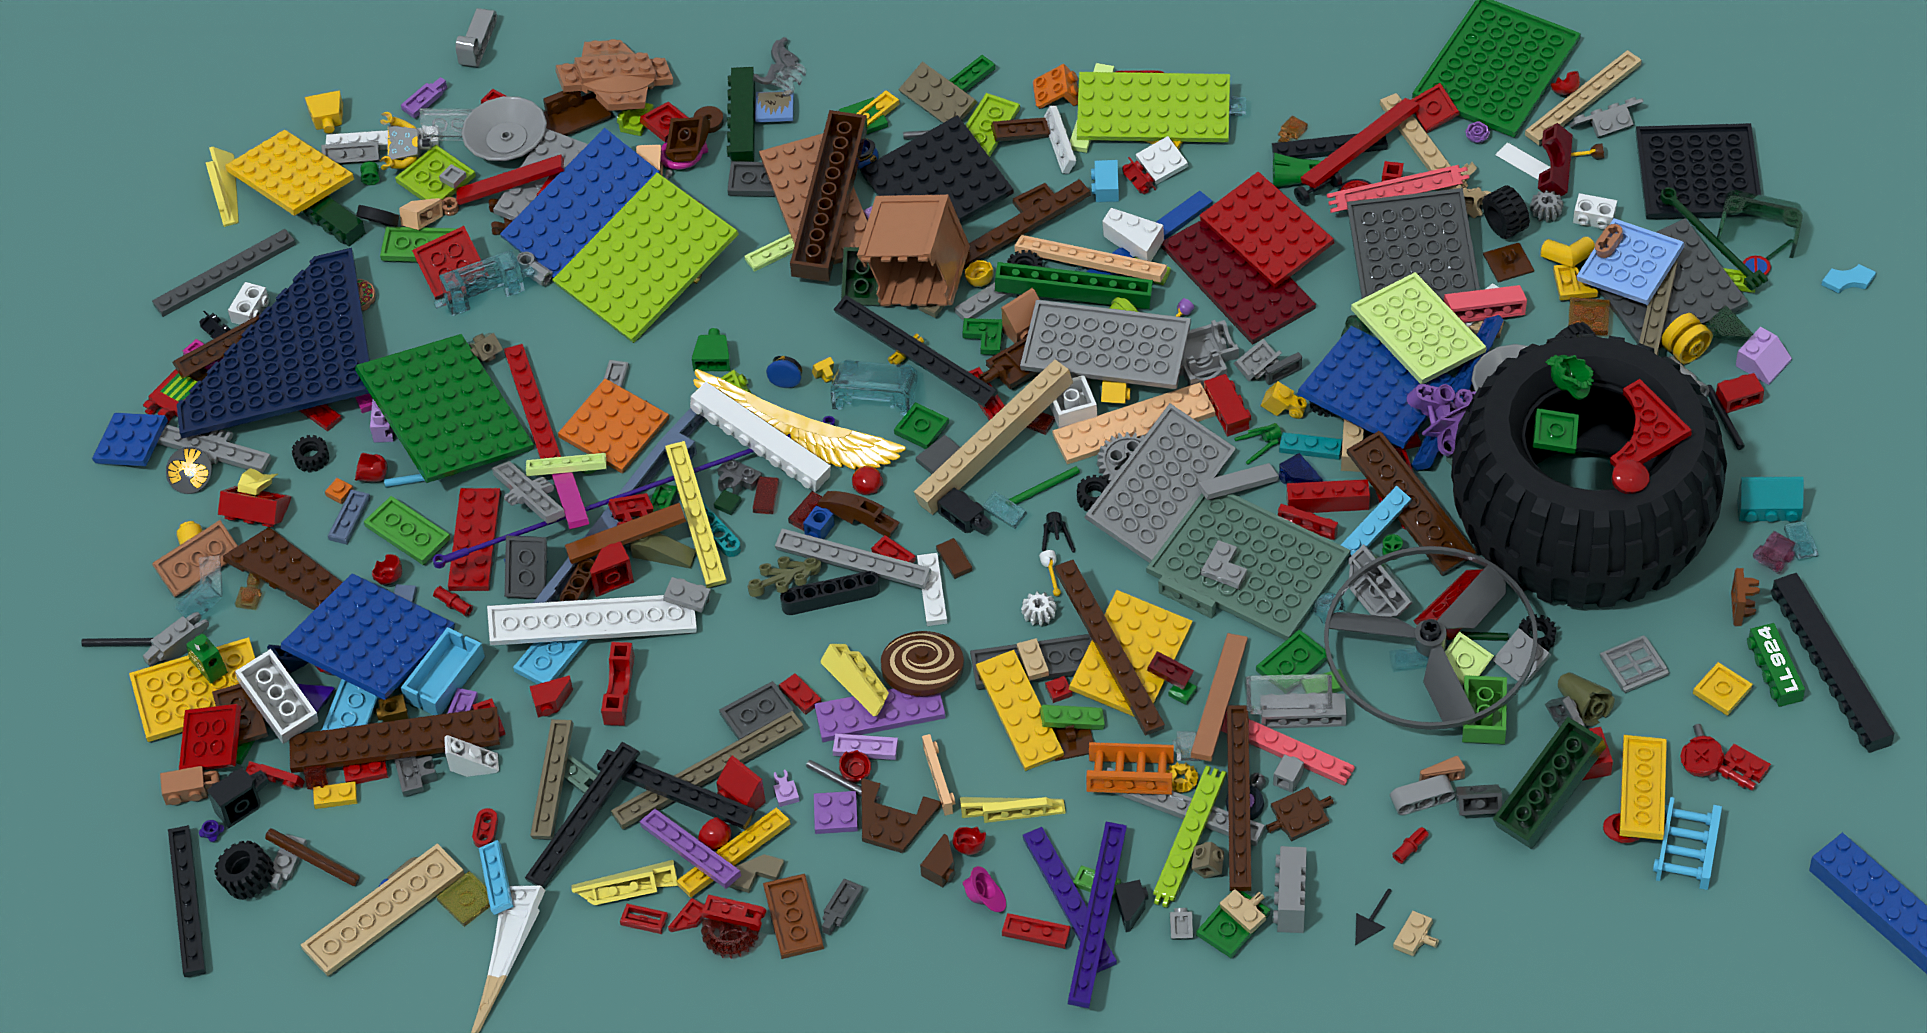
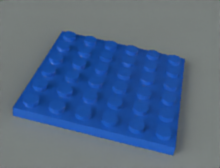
M1350 326L1301 385L1297 395L1373 434L1378 431L1382 432L1389 442L1402 449L1428 418L1420 409L1411 407L1407 402L1408 393L1420 383L1378 338L1353 326ZM1444 373L1425 384L1440 387L1443 384L1451 386L1456 378Z
M352 573L281 642V649L386 700L415 670L446 628L454 630L455 623Z

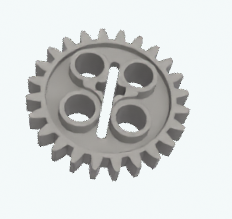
M1126 432L1125 437L1118 433L1117 439L1111 436L1110 442L1105 440L1104 446L1100 447L1097 456L1098 473H1103V479L1107 478L1111 482L1133 451L1129 449L1135 450L1144 438V435L1137 438V434L1134 433L1133 437H1130L1129 433Z

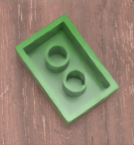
M1464 676L1463 690L1475 714L1492 706L1507 694V677ZM1507 703L1487 717L1463 725L1462 742L1505 744Z

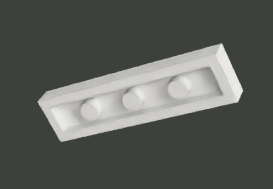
M1049 106L1044 115L1050 131L1049 138L1062 173L1069 174L1072 167L1076 164V157L1072 151L1071 143L1067 137L1066 129L1062 123L1057 106Z
M937 553L917 555L918 565L929 567L932 570L925 589H922L927 626L947 624Z

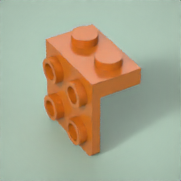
M1062 64L1034 79L1033 87L1036 106L1039 109L1062 97L1073 106L1077 105L1079 89L1077 87L1078 77L1076 73Z

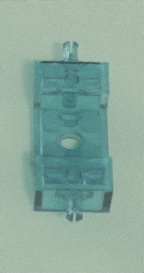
M510 250L439 275L444 298L434 301L436 309L447 305L451 315L454 316L470 310L468 298L502 286L507 297L525 291L524 278L535 274L534 269L530 267L521 270L513 251Z

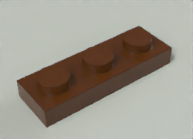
M1046 117L993 121L991 124L995 142L1046 138L1050 135Z

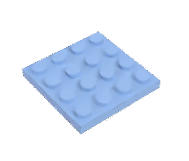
M1613 218L1610 225L1618 224L1622 227V241L1613 254L1607 258L1597 256L1594 248L1578 273L1577 280L1648 305L1683 250L1684 242Z

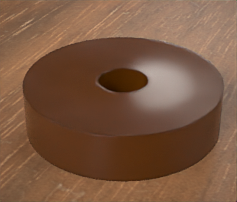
M714 106L702 107L693 116H704L710 119L711 124L708 133L718 131L724 123L722 111Z

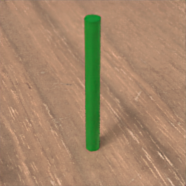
M1075 466L1006 500L1007 505L1012 507L1079 474L1080 471Z

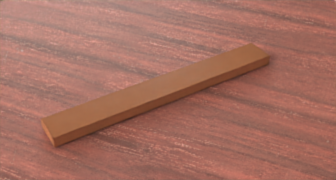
M1227 633L1191 750V758L1212 761L1226 715L1227 705H1229L1247 645L1248 637Z

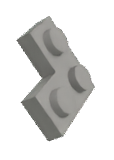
M1218 540L1201 570V575L1239 589L1247 575V569L1231 563L1237 552V547Z

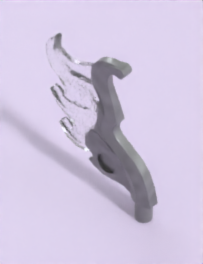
M783 37L775 41L771 50V56L775 64L770 66L765 77L754 74L753 80L765 85L772 84L784 90L782 96L788 97L794 93L795 87L793 82H797L799 86L801 85L802 78L799 73L805 76L806 69L798 63L799 59L795 54L786 50L784 45L788 43V39Z

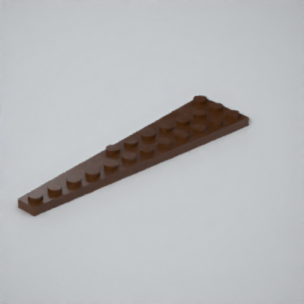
M270 527L223 555L224 562L242 572L248 571L253 574V578L268 582L269 586L274 589L279 588L283 590L286 596L297 600L312 610H315L343 583Z

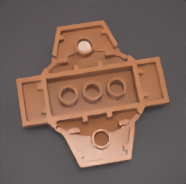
M615 39L584 42L582 57H575L574 64L556 65L555 69L563 92L583 91L588 94L589 91H592L596 94V99L608 111L643 109L646 104L648 88L653 89L654 86L673 85V77L665 58L649 59L647 53L639 52L635 54L621 40Z

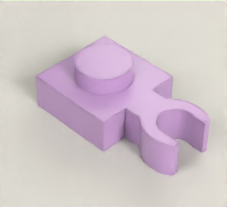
M783 770L784 777L778 778L776 772H774V780L777 785H774L773 788L779 807L800 802L794 780L788 782L786 770Z

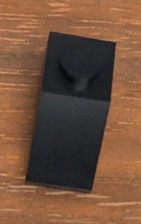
M1140 880L1115 885V898L1125 932L1131 931L1146 909L1145 900L1149 899L1147 889L1142 887Z

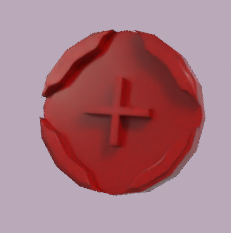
M1698 736L1691 739L1687 745H1684L1680 757L1681 763L1688 773L1693 776L1704 777L1713 774L1720 768L1723 763L1724 753L1721 745L1714 738Z

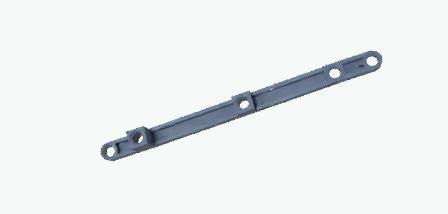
M690 408L657 443L618 495L650 483L668 460L665 449L666 445L685 441L691 460L697 454L695 441L688 437L702 423L704 417L696 414ZM608 506L585 537L615 527L621 519L615 520ZM568 557L533 603L559 602L558 598L579 562L571 564Z

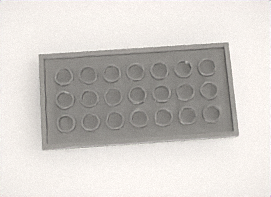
M1036 300L1020 368L1025 371L1042 372L1051 362L1057 360L1068 368L1071 376L1074 377L1085 376V378L1177 389L1191 326V318Z
M1169 403L1084 518L1150 563L1202 492L1198 488V482L1215 478L1236 448Z

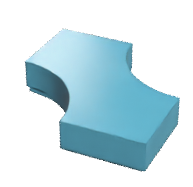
M1860 264L1853 269L1845 271L1831 268L1822 280L1821 285L1837 293L1852 287L1866 289L1875 278L1876 272Z

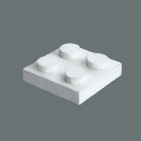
M1168 136L1136 154V159L1153 178L1155 185L1188 167V162Z

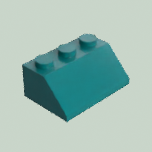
M1741 477L1737 498L1739 521H1801L1804 478Z

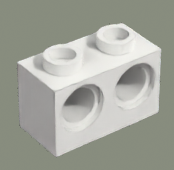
M1579 193L1574 210L1573 223L1605 229L1615 218L1617 200Z
M247 282L244 283L228 309L232 323L241 325L262 313L263 309L269 304L266 287Z

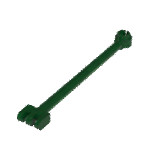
M1666 187L1665 190L1662 189L1660 196L1662 203L1673 205L1746 276L1743 283L1745 286L1753 291L1756 287L1768 281L1767 276L1760 270L1753 273L1678 200L1676 191L1673 188Z

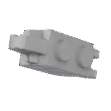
M194 612L187 618L182 616L150 640L152 646L143 655L144 661L151 667L159 661L164 660L168 662L178 659L187 652L186 644L203 633L209 627V622L206 619L200 620L202 617L198 612Z

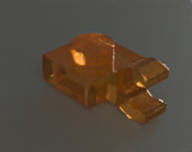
M1291 116L1281 126V131L1278 133L1281 138L1278 142H1286L1291 138L1297 140L1307 130L1308 124Z
M251 573L248 575L247 587H240L235 602L237 608L256 610L262 594L260 589H258L260 581Z

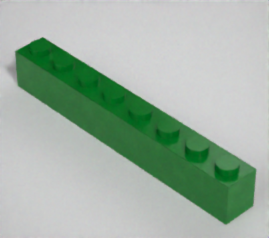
M997 262L994 291L1023 294L1033 288L1039 297L1112 305L1111 302L1116 297L1127 299L1135 308L1150 309L1153 280Z

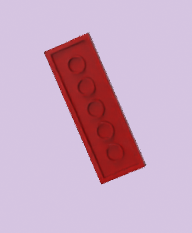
M460 488L452 552L496 539L501 498L500 488ZM495 544L451 561L448 590L489 591Z

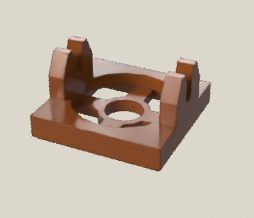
M1736 568L1731 589L1734 626H1742L1743 617H1750L1756 614V609L1751 608L1755 607V601L1746 599V596H1754L1760 592V588L1755 587L1759 586V580L1744 578L1743 568Z

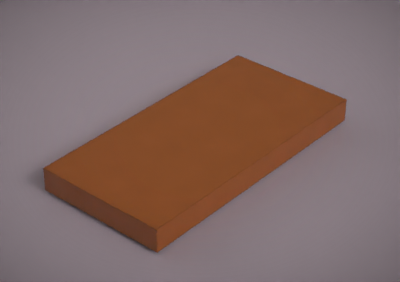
M805 873L763 883L781 959L823 950L824 946Z

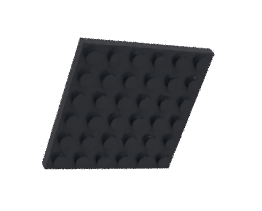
M958 115L860 169L861 174L877 196L949 195L960 223L1014 194L1011 185Z
M1751 123L1636 126L1635 133L1646 219L1685 218L1673 205L1662 203L1660 199L1662 189L1665 190L1666 187L1673 188L1676 191L1678 200L1695 217L1763 216L1764 210Z

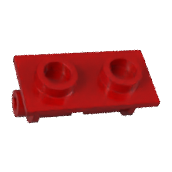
M1128 157L1131 163L1125 164L1122 167L1123 174L1132 182L1138 192L1146 194L1151 186L1156 190L1152 184L1154 180L1148 172L1144 175L1142 165L1138 161L1133 162Z

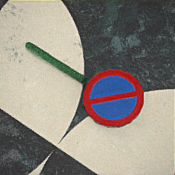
M1789 239L1766 258L1756 255L1750 256L1743 263L1752 272L1760 270L1767 276L1771 269L1768 260L1792 243L1793 240Z

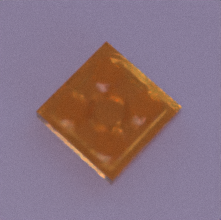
M1570 297L1568 326L1577 322H1584L1596 335L1608 336L1610 300Z

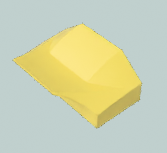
M250 468L242 474L237 492L257 495L270 486L272 478L278 474H262Z

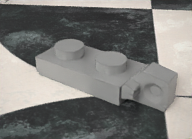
M286 834L287 837L300 844L307 845L306 839ZM281 847L273 862L275 870L274 874L271 875L273 879L269 882L271 888L280 890L284 880L292 878L300 860L298 856Z

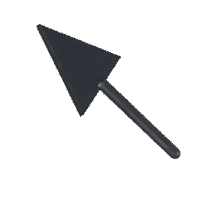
M1387 889L1369 919L1356 913L1355 945L1385 928L1373 920L1391 893V889Z

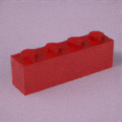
M1368 480L1287 483V506H1293L1296 509L1311 513L1369 510L1370 493Z

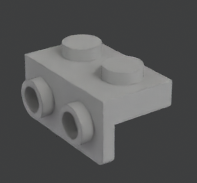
M1262 339L1233 364L1250 381L1254 377L1256 379L1260 378L1266 372L1264 369L1267 366L1279 362L1278 357L1282 352L1279 350L1275 353L1268 343Z
M672 577L663 596V601L702 613L706 603L710 600V589L704 585H696L684 579Z

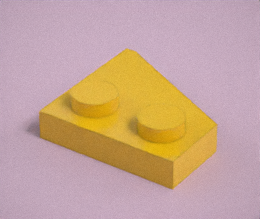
M1554 265L1553 273L1560 300L1597 297L1598 290L1596 288H1592L1590 285L1577 280L1579 270L1576 266Z

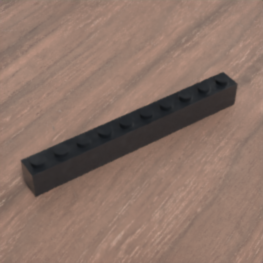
M1797 572L1775 579L1771 589L1773 599L1779 603L1783 616L1788 618L1792 631L1799 636L1801 646L1808 651L1811 663L1817 666L1821 679L1826 681L1831 696L1835 697L1838 701L1840 711L1847 716L1849 725L1852 730L1856 731L1860 744L1863 747L1865 746L1868 753L1891 746L1895 733Z

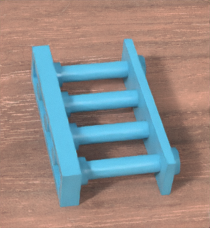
M1670 797L1669 805H1665L1664 818L1667 819L1660 859H1655L1653 871L1657 872L1656 881H1660L1662 871L1697 877L1696 879L1700 880L1699 888L1708 890L1722 806L1713 805L1712 813L1702 814L1673 808L1674 798ZM1671 817L1706 823V825L1710 826L1709 831L1699 832L1670 826ZM1668 835L1703 841L1702 843L1707 844L1706 849L1696 850L1667 844ZM1665 853L1697 858L1704 863L1703 867L1692 868L1665 863L1664 856Z

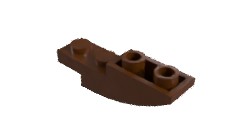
M827 491L817 504L830 510L833 514L850 524L857 520L889 538L900 523L883 513L884 506L852 493Z

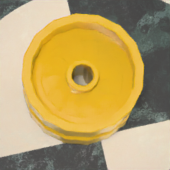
M1686 313L1676 318L1667 327L1662 335L1661 343L1665 349L1673 353L1680 363L1688 364L1706 351L1712 341L1713 334L1708 327L1701 324L1694 314Z

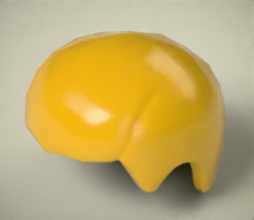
M977 260L964 270L967 282L974 287L988 285L994 275L991 263L984 260Z

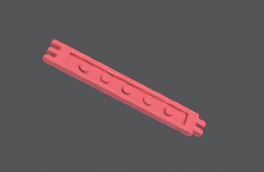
M1459 165L1329 193L1327 198L1335 197L1336 199L1329 201V206L1337 204V208H1331L1330 212L1347 210V202L1424 193L1463 184L1462 180L1469 179L1470 177L1469 174L1461 176V172L1468 171V168H1460Z
M1227 711L1221 731L1227 733ZM1248 719L1249 744L1280 758H1283L1284 754L1290 757H1297L1300 761L1304 762L1305 769L1341 785L1347 783V779L1350 778L1351 773L1355 769L1350 763Z

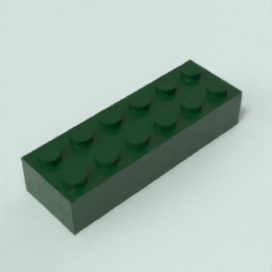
M1567 717L1494 816L1493 820L1496 826L1532 849L1605 750L1606 745L1603 738L1570 717Z

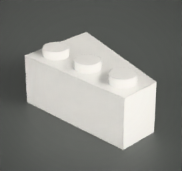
M1110 208L1103 219L1104 237L1118 247H1123L1129 251L1130 255L1134 258L1137 257L1151 262L1164 241L1162 224Z

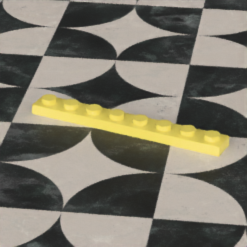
M685 441L666 445V453L706 588L726 583V577Z

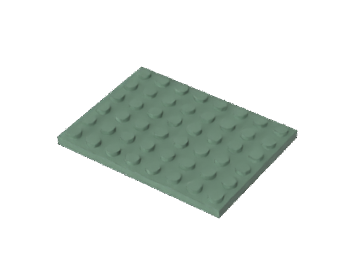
M1201 493L1147 566L1146 573L1159 579L1162 575L1172 578L1186 587L1193 588L1204 596H1210L1216 601V607L1287 640L1305 620L1350 556L1351 550L1232 493L1209 500ZM1218 540L1236 546L1237 552L1231 563L1247 569V575L1239 589L1201 575V570Z

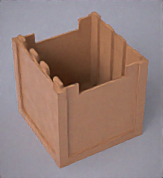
M949 195L876 196L857 256L864 267L868 263L879 286L876 294L880 306H891L893 304H901V306H911V304H917V306H927V304L947 306L953 305L970 245Z

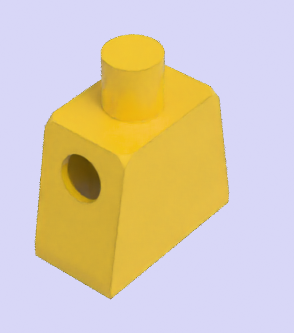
M340 90L305 97L308 112L317 130L323 129L325 133L329 134L334 132L335 126L342 124L343 101Z

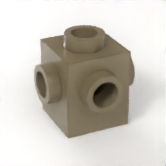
M481 333L475 336L473 342L469 344L471 352L478 360L485 361L486 363L495 359V354L503 350L494 333H487L485 335Z
M1205 842L1204 844L1194 846L1192 870L1204 879L1222 874L1224 851L1212 842Z

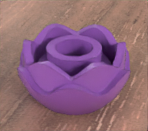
M1479 121L1469 124L1465 131L1467 138L1473 143L1484 142L1490 134L1488 126Z

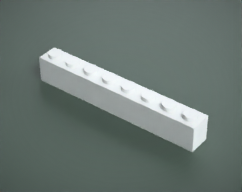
M705 382L691 395L690 408L696 414L702 415L712 425L718 426L727 435L736 438L743 446L749 447L758 456L767 459L774 467L780 468L789 477L801 482L805 488H810L816 492L830 478L831 465L709 383Z

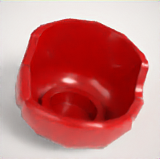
M1568 72L1565 80H1561L1558 77L1555 83H1551L1552 90L1559 95L1572 94L1580 86L1579 72Z
M873 466L858 468L852 476L854 490L862 495L877 493L880 486L884 484L881 473Z
M387 554L384 561H376L375 568L372 570V577L381 585L392 584L401 578L402 564L398 556Z
M858 750L846 751L839 760V771L846 780L860 782L862 778L866 779L869 776L871 761L867 755Z
M715 817L701 828L698 840L713 851L719 850L729 842L731 828L726 822Z
M960 827L953 834L955 849L964 855H975L984 847L986 832L981 833L978 827Z

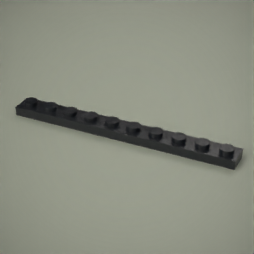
M845 295L833 309L836 314L983 407L987 408L998 394L995 388L849 296Z

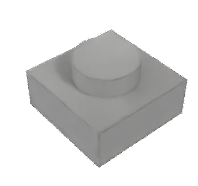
M452 164L439 176L441 182L454 189L467 177L465 171Z

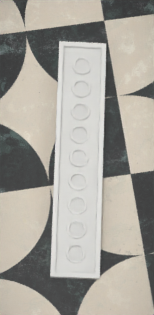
M664 595L487 606L490 645L696 633L695 611L663 601Z

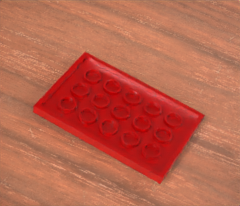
M1256 172L1200 214V220L1275 288L1334 244V238L1260 172Z

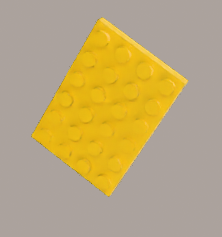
M286 130L277 133L275 136L225 165L227 172L294 216L354 180L353 173Z
M1116 590L1104 616L1154 704L1165 680L1148 672L1147 668L1157 651L1173 660L1176 659L1192 625V620ZM1092 640L1069 685V690L1134 717Z
M249 637L216 647L220 652L228 673L211 684L189 660V656L129 673L148 742L183 732L185 710L214 707L216 705L212 694L213 691L239 684L235 671L255 659ZM212 660L209 661V663H208L209 666H212V665H213Z

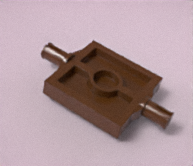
M1308 786L1271 803V809L1276 816V821L1266 825V829L1271 833L1281 828L1292 842L1329 825V819L1324 813L1323 808L1333 805L1334 801L1331 799V796L1319 801Z

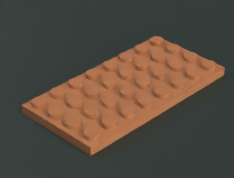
M823 133L759 151L761 161L794 245ZM854 187L834 264L843 262L844 247H860L867 225V219Z

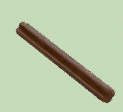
M272 828L267 831L265 839L352 886H356L359 882L360 876Z

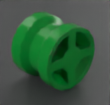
M365 162L361 165V182L365 185L377 184L380 180L379 165L375 162Z
M1389 534L1384 537L1382 542L1383 556L1402 550L1403 540L1400 536Z

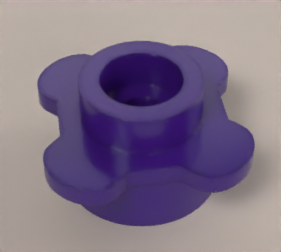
M207 820L203 823L202 829L199 830V836L208 838L210 842H215L217 836L224 831V826L218 825L215 820Z

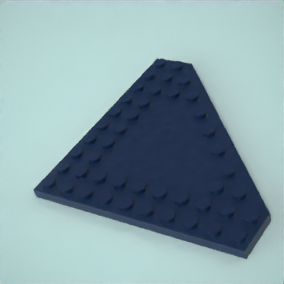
M352 247L314 256L309 261L310 265L305 270L302 269L294 277L293 283L289 288H284L276 297V302L271 307L268 306L258 316L259 320L254 325L251 324L242 333V338L237 344L233 343L224 353V358L220 362H216L207 371V376L190 389V394L186 399H181L177 403L181 438L370 394L355 371L356 365L370 361Z

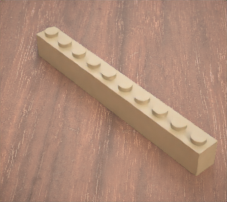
M1057 360L1051 362L914 491L918 504L933 515L938 510V501L954 487L960 490L1073 384L1069 369Z

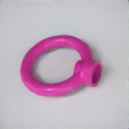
M666 141L661 146V163L675 170L689 168L695 165L703 154L708 153L706 141L696 159L685 162H673L666 157Z

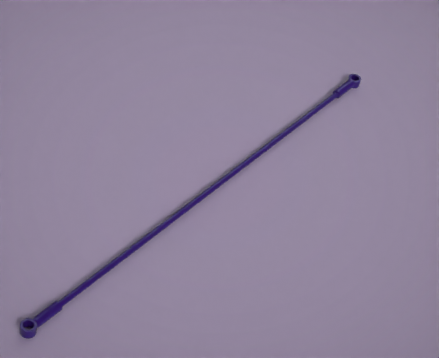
M826 416L821 421L823 423L831 422L830 425L835 426V419L832 416ZM749 448L693 468L694 473L753 453L754 451ZM674 476L584 507L585 511L607 505L609 499L632 496L674 481ZM562 517L558 519L556 522L562 521L566 519V517ZM544 521L507 535L519 536L556 522L547 524ZM507 535L446 555L436 554L433 557V565L435 568L441 569L448 562L505 541Z

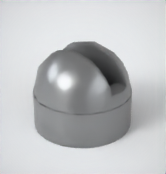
M1253 773L1250 776V785L1262 791L1265 788L1266 780L1262 774Z

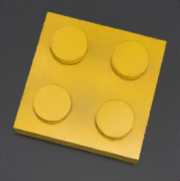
M1717 662L1693 689V694L1728 716L1750 692L1753 684Z

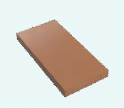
M221 520L153 562L152 566L175 598L228 564L223 561V555L238 545Z

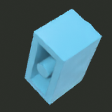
M1118 160L1095 161V169H1091V180H1095V183H1091L1092 195L1096 194V202H1118Z

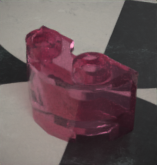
M1774 531L1767 538L1763 546L1760 545L1753 553V558L1762 565L1780 573L1784 568L1785 562L1790 563L1795 555V552L1792 551L1795 542Z

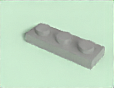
M378 141L321 145L322 154L336 163L380 160Z
M994 282L954 308L955 313L963 321L964 318H977L1012 296L1013 293L994 291Z

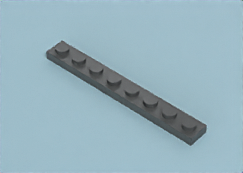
M283 229L152 300L153 305L161 316L164 317L295 246V240L286 229Z

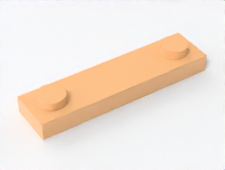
M930 734L922 736L923 749L944 815L953 814L952 805H956L953 792L949 793L937 757L939 753L937 742H932Z

